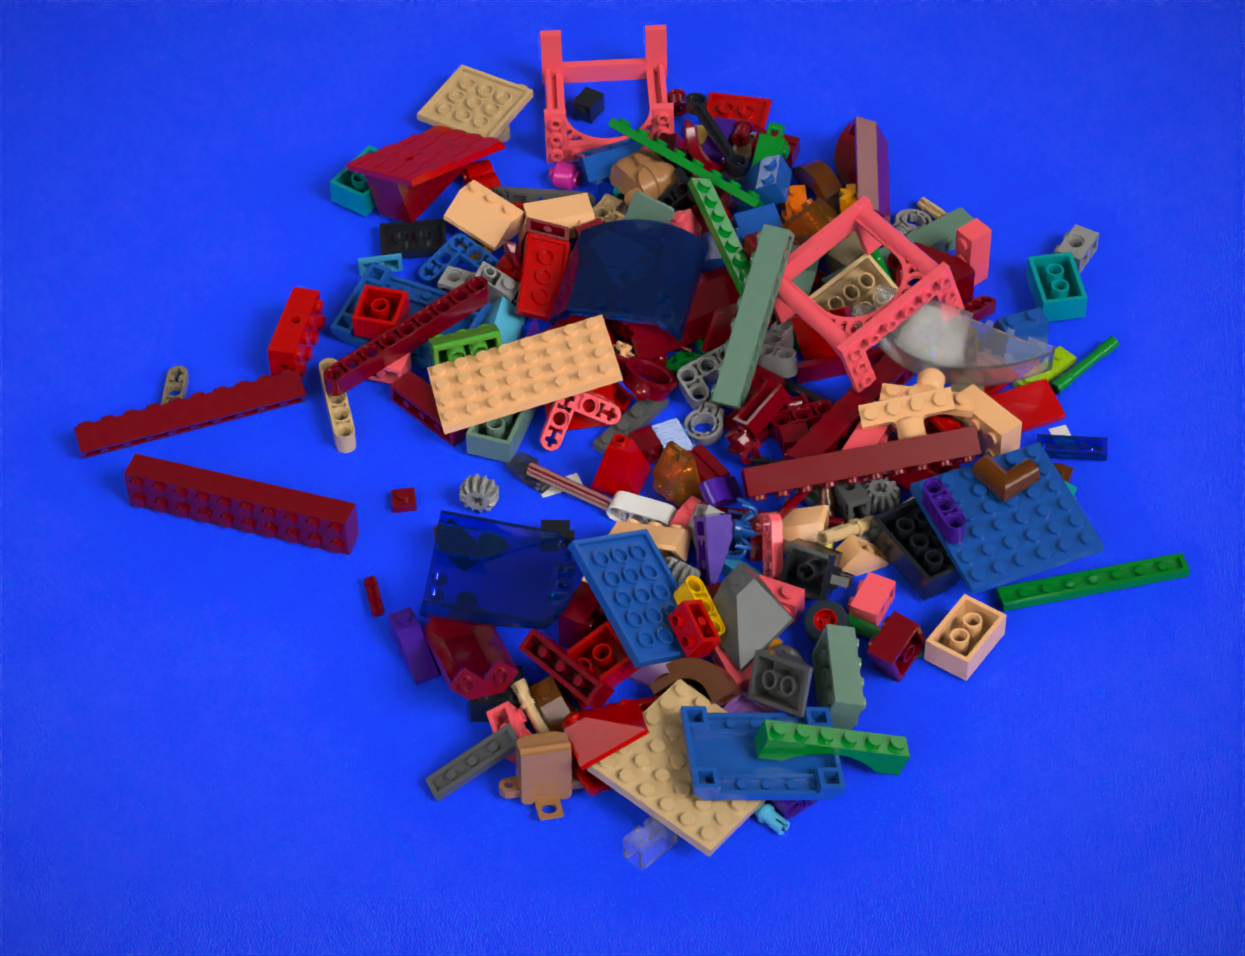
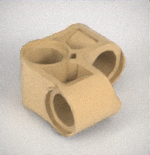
M607 193L592 209L595 218H601L602 221L605 220L609 232L615 234L616 229L625 217L627 204L624 200Z

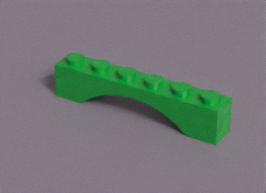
M764 719L754 737L757 758L783 761L810 754H836L859 760L876 773L899 775L910 758L907 739L903 736Z

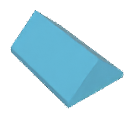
M502 296L491 303V308L480 325L495 323L501 333V344H506L520 339L526 316L515 314L516 306Z

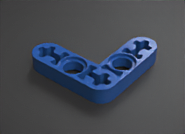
M456 234L421 266L419 275L423 284L431 286L439 281L447 266L454 267L460 260L475 271H478L483 261L496 268L499 260L466 235ZM457 243H459V244H462V243H463L465 249H464L462 246H460V245L456 247V244H457ZM473 253H480L482 255L479 260L474 261L470 259ZM442 256H449L451 258L445 264L439 262ZM427 272H428L429 274L433 273L434 275H433V276H431V275L426 276V273H427Z

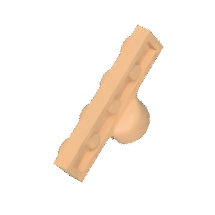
M925 368L919 372L915 386L883 383L879 401L944 388L945 376L936 368ZM952 392L955 412L945 414L972 418L976 394Z
M951 387L858 405L863 430L895 425L899 440L926 435L925 418L955 412Z

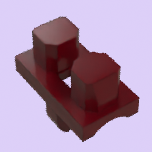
M733 428L724 435L730 444L726 447V450L729 454L737 456L743 464L751 465V459L760 457L758 448L762 444L758 439L750 437L746 431L740 432L738 429ZM751 451L752 456L747 458L748 453Z

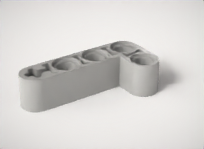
M791 318L783 324L776 319L766 333L757 363L759 366L783 378H791L798 373L796 351L792 349L797 337Z
M725 344L682 366L678 370L679 390L693 410H697L700 404H705V402L710 400V392L707 385L718 380L717 370L720 362L724 360ZM706 367H711V368H713V369L710 370V371H705V370H703V369L706 368ZM685 378L693 379L689 382L683 381ZM698 395L704 396L703 399H696L694 397Z

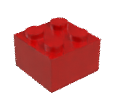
M365 284L352 316L354 335L374 339L407 319L410 312L408 292Z

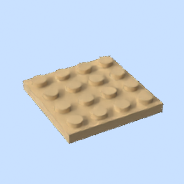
M461 64L417 113V120L432 126L449 127L450 130H463L467 134H480L484 138H497L531 100L533 90Z

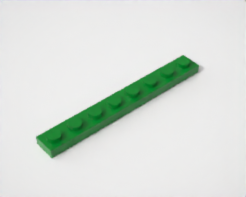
M620 117L619 120L611 118L608 126L698 177L710 179L714 186L754 208L763 206L764 203L759 200V194L750 189L748 192L741 190L742 185L732 179L729 182L721 179L723 174L714 169H711L710 172L703 168L705 164L694 158L692 162L687 160L685 153L676 148L671 151L666 148L668 144L658 138L653 141L648 138V132L639 127L637 131L630 128L631 123Z
M691 177L688 186L739 295L743 296L745 289L744 278L750 272V262L711 180Z
M1176 553L997 587L996 594L1003 612L1189 577L1190 569L1183 554Z

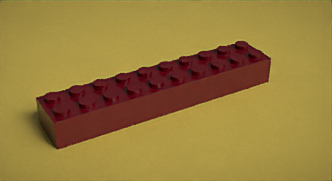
M136 453L124 472L130 505L138 508L155 510L160 513H168L182 518L198 520L203 523L220 525L225 528H233L246 533H254L268 538H276L290 543L302 544L345 555H350L359 536L356 505L352 502Z

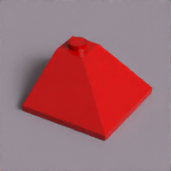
M640 705L583 709L579 712L573 711L561 721L563 730L567 733L571 748L582 771L650 733Z

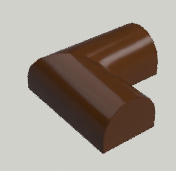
M984 455L975 463L972 474L1003 503L1040 480L1039 468L1034 461L1028 458L1006 471L990 455Z

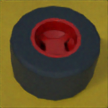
M821 600L814 603L807 610L804 617V626L809 638L815 644H817L826 624L850 627L846 611L839 603L832 600Z

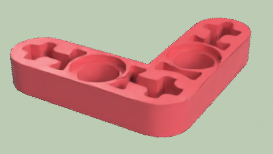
M585 392L573 395V400L567 401L565 407L570 408L569 412L565 409L557 408L558 403L563 406L565 398L554 401L540 435V445L550 451L558 449L563 441L574 411L602 423L613 425L621 418L619 407ZM587 399H592L595 403V408L591 412H586L583 409V403ZM600 403H603L601 408L610 411L613 408V413L616 414L615 418H610L608 421L607 415L599 413V417H596L595 415L600 409ZM557 412H562L565 415V422L562 425H556L553 422V416ZM551 425L556 429H561V432L559 434L555 431L553 438L556 440V443L550 444L548 447L545 437L551 436L553 430L548 429Z
M759 513L748 521L752 526L751 529L757 535H762L763 574L766 577L779 581L784 565L782 518L779 513Z

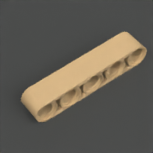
M326 358L319 363V372L335 445L339 452L350 453L356 448V436L347 394L345 392L340 396H330L326 392L323 376L324 370L337 362L336 359Z

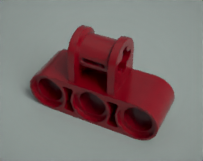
M803 392L799 393L798 396L791 397L793 401L786 402L770 421L771 438L778 441L779 426L806 422L808 430H810L811 426L817 423L827 410L829 411L834 404L829 400L809 403Z

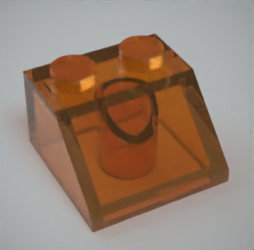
M820 197L814 201L812 198H809L800 205L802 207L800 211L796 213L793 210L784 216L783 219L785 221L780 226L790 230L795 235L794 245H800L830 223L838 215V212Z
M669 441L652 471L654 477L653 487L656 493L661 494L669 502L671 501L676 506L681 507L691 496L698 499L703 496L698 486L700 480L694 455L675 442Z

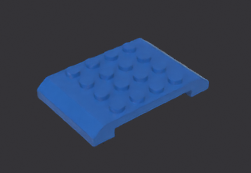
M371 263L331 324L330 329L340 340L361 347L373 340L372 338L355 336L352 316L365 284L407 291L410 302L408 317L448 292L392 275L390 268ZM491 300L485 306L440 334L446 335L461 329L477 328L491 308ZM429 341L410 352L413 365L426 369L434 366L429 351Z
M681 706L679 713L693 794L703 800H831L844 794L846 785L839 755L810 754L783 761L757 758L754 737L764 719L833 728L829 707H806L804 717H799L790 713H707L706 706Z

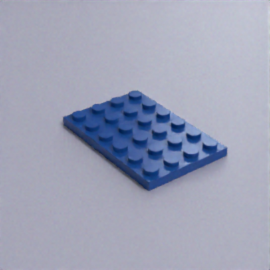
M647 529L574 540L568 545L570 552L635 668L686 658L667 618L678 606L674 599V592L679 585Z

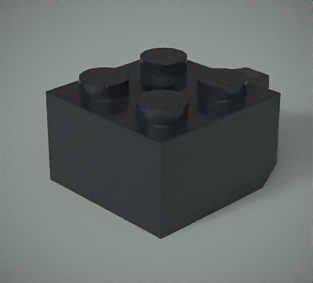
M797 538L789 542L779 581L805 589V597L821 601L830 599L833 589H837V586L851 587L853 577L841 573L842 568L839 565L843 552Z
M516 665L519 672L505 692L469 700L471 722H489L486 712L507 701L516 708H520L521 704L511 685L523 679V665ZM527 682L528 687H529V689L531 690L530 687L533 686V685H535V684H534V683H528V682Z

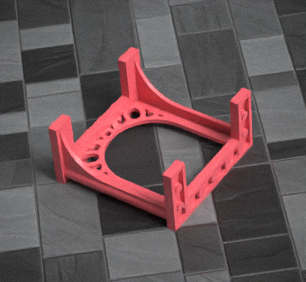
M666 24L645 25L646 58L562 62L561 30L540 31L542 83L545 84L546 100L544 121L547 163H558L559 161L578 162L576 153L629 138L625 135L616 138H597L583 134L572 127L566 118L564 83L647 79L649 116L640 128L648 132V138L653 141L660 135L674 133L673 103H668L666 86Z
M864 195L789 254L773 312L781 324L794 314H797L817 331L841 358L853 388L859 393L876 380L866 354L869 348L876 345L879 340L893 331L908 317H911L924 304L930 302L933 297L941 318L946 322L957 316L964 309V305L950 266L944 261L940 265L875 212L870 199ZM855 230L862 249L867 255H870L881 245L892 252L902 264L903 278L897 293L883 307L862 316L841 317L825 311L791 280ZM913 279H921L913 286L908 285V282ZM861 323L863 325L856 332L852 333V328L855 324Z

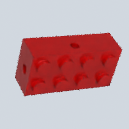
M293 287L267 349L271 377L279 375L281 371L287 369L299 370L300 376H305L306 364L312 359L313 347L318 344L320 329H324L326 321L325 316L322 315L324 303L320 299L319 290Z

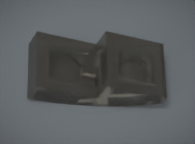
M520 452L505 464L509 472L535 491L543 494L551 487V485L526 474V469L531 462L539 465L538 459Z

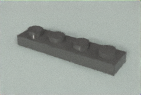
M646 399L636 402L621 416L616 424L611 425L592 442L593 449L604 455L614 433L629 437V432L649 425L669 406V400L654 401Z
M508 723L425 778L435 799L441 801L515 752V739L519 737L513 726Z

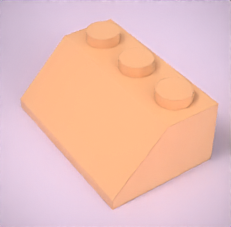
M472 180L459 190L444 214L443 219L495 251L504 245L505 241H509L520 233L525 212L477 181Z
M587 193L523 203L525 219L530 217L569 227V240L577 239L573 226L595 219Z
M626 519L625 522L617 521L609 533L611 535L647 529L664 560L672 556L684 563L687 562L691 534L684 526L672 524L671 527H663L658 522H648L647 525L639 524L640 522L634 519Z

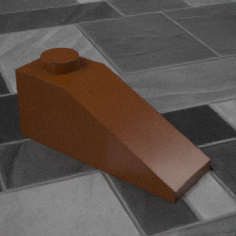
M550 675L530 688L551 729L564 732L561 721L564 720L566 715L575 710L564 686Z

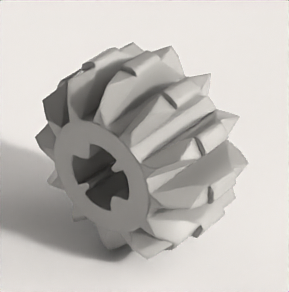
M476 473L474 477L468 475L463 480V483H461L459 500L464 502V507H471L472 511L476 509L482 513L484 510L490 511L498 502L499 486L495 485V479L489 480L487 475L481 477Z
M888 476L885 479L873 481L868 479L867 483L863 484L862 487L871 499V511L873 514L876 512L883 513L899 505L901 492L896 485V481H889Z
M672 556L667 557L665 560L679 586L688 576L693 575L698 578L701 576V572L698 569Z

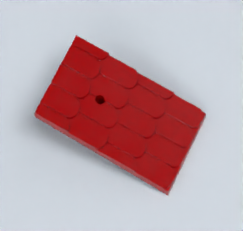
M434 126L419 135L413 134L397 144L387 145L372 154L368 152L347 163L346 167L348 171L364 174L380 215L413 223L471 162L505 149L504 142L499 141L497 138H484L476 133L467 134L463 130H450L449 127Z

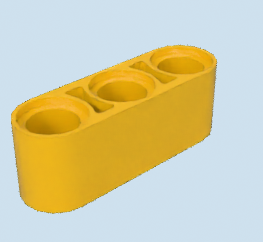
M688 576L674 592V599L677 605L682 601L701 599L719 636H721L725 632V626L704 583L696 576Z

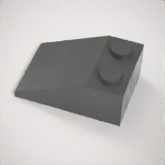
M756 649L747 698L787 713L804 717L813 667L799 658L779 650Z

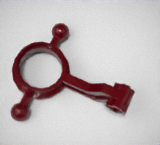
M615 353L623 378L622 382L632 391V395L637 401H644L646 399L664 401L668 398L670 392L677 387V377L665 367L667 364L666 354L651 360L639 356L626 358Z

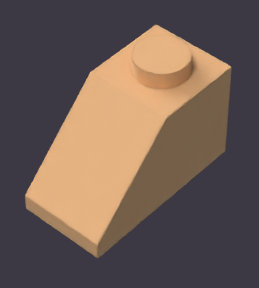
M852 534L835 549L843 552L839 565L842 568L841 572H847L854 576L872 572L891 564L875 544Z

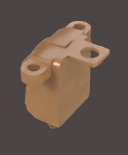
M650 149L639 150L618 160L611 167V176H609L611 185L615 186L625 195L624 202L628 206L636 191H640L658 200L665 191L679 181L674 173L675 167L670 163L664 162Z
M559 731L524 735L515 739V776L503 778L499 782V794L503 798L520 797V801L525 805L535 804L538 818L541 821L564 817L560 800L570 798L572 790L584 788L572 773V750L567 733ZM552 805L557 810L554 813H545L542 811V808Z

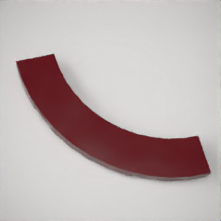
M853 122L842 132L835 147L834 168L843 188H846L847 184H856L855 136L849 134V128Z

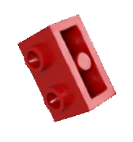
M701 599L682 601L667 617L686 658L707 657L721 642L720 636Z

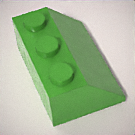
M495 323L490 325L483 324L468 330L461 329L446 335L439 334L428 339L433 365L455 361L459 357H465L470 354L473 356L482 350L488 351L490 348H499L502 345L501 333Z

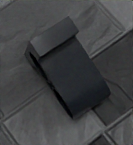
M680 166L674 171L679 181L658 198V201L674 208L675 212L687 210L695 204L697 205L688 186L693 176Z

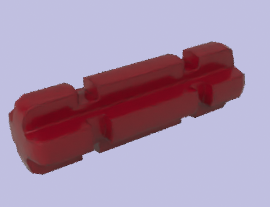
M373 575L365 577L364 586L371 614L373 617L383 616L385 612L377 578Z

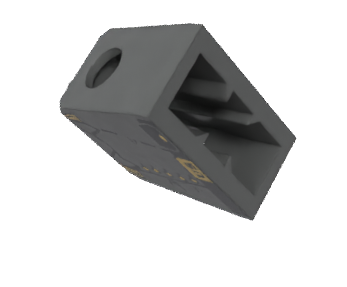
M846 481L837 483V487H834V499H836L834 507L839 518H845L846 523H848L850 519H861L871 515V499L860 483L846 485Z

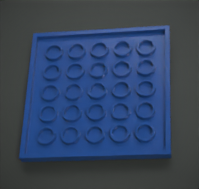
M1040 442L992 457L1006 471L1027 458L1034 461L1040 471V480L1004 503L972 474L975 463L931 477L938 478L945 484L966 517L965 538L958 544L948 543L943 538L921 502L923 483L926 479L910 484L911 493L971 595L1104 551L1103 542Z

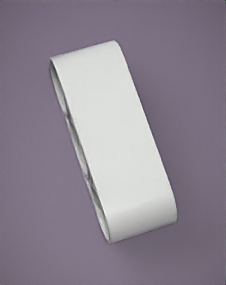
M618 491L615 493L606 513L615 522H625L626 519H634L639 521V524L648 525V522H658L663 527H668L678 510L668 503L626 491Z

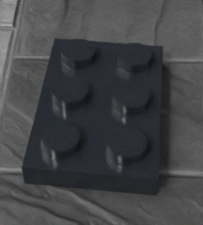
M444 219L417 220L413 223L406 221L379 223L381 255L401 253L402 258L433 256L447 242Z

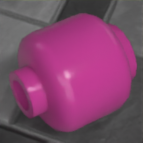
M559 161L550 168L549 178L553 187L572 191L574 188L579 187L582 180V172L576 164Z

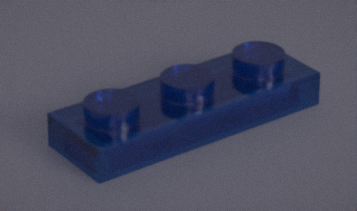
M1037 434L1036 443L1040 442L1049 458L1107 461V438Z

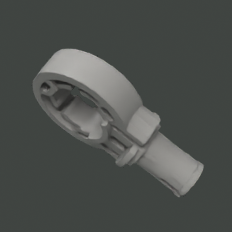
M905 209L896 214L895 223L892 226L905 236L931 223L932 219L921 210ZM907 220H909V222H916V224H919L920 226L907 223Z
M712 397L709 402L700 404L698 409L692 411L684 421L689 439H693L697 446L700 444L703 446L712 445L719 441L724 433L723 418L725 411L721 408V405H717L712 401ZM699 423H709L714 426L711 429L712 434L709 431L706 433L695 431L694 427Z

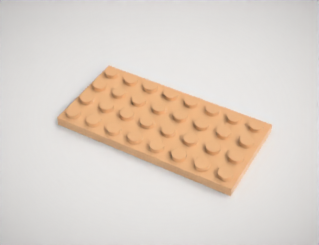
M603 315L502 344L499 348L493 347L488 349V351L482 350L473 356L470 354L465 357H459L455 361H447L427 368L444 434L623 380Z

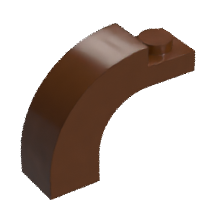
M818 159L792 168L791 171L797 185L809 187L817 196L827 221L830 222L835 219L834 203L842 185L831 168Z
M681 658L666 664V667L670 673L658 676L655 679L656 682L650 685L653 694L660 695L665 693L677 680L681 679L685 683L697 681L704 686L712 703L723 706L742 694L736 681L726 670L699 658Z

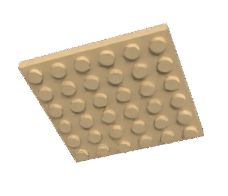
M680 679L643 712L649 734L587 768V771L710 857L766 800H703L693 794L679 713L681 706H706L707 713L728 712L717 704L712 703L710 699Z

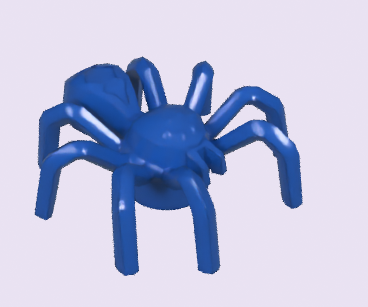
M737 498V502L741 503V507L747 508L749 511L744 514L736 510L727 509V513L741 516V519H732V540L729 547L738 549L735 551L728 550L727 553L732 555H726L725 559H742L747 554V550L752 549V545L746 539L749 536H757V533L751 529L752 526L748 521L757 516V508L741 498Z

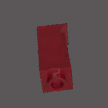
M766 379L732 420L737 425L736 429L740 432L746 431L750 437L759 439L758 435L785 403L792 402L793 400L782 384H778L775 388L771 380Z

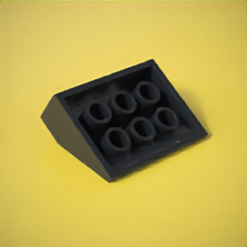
M915 498L872 517L868 537L924 601L944 592L961 579L960 574Z

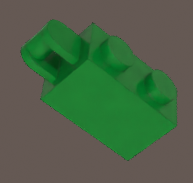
M770 122L766 135L760 133L751 168L761 159L768 156L781 154L783 158H788L790 146L783 139L786 129L785 125ZM773 131L778 132L777 137L772 136Z

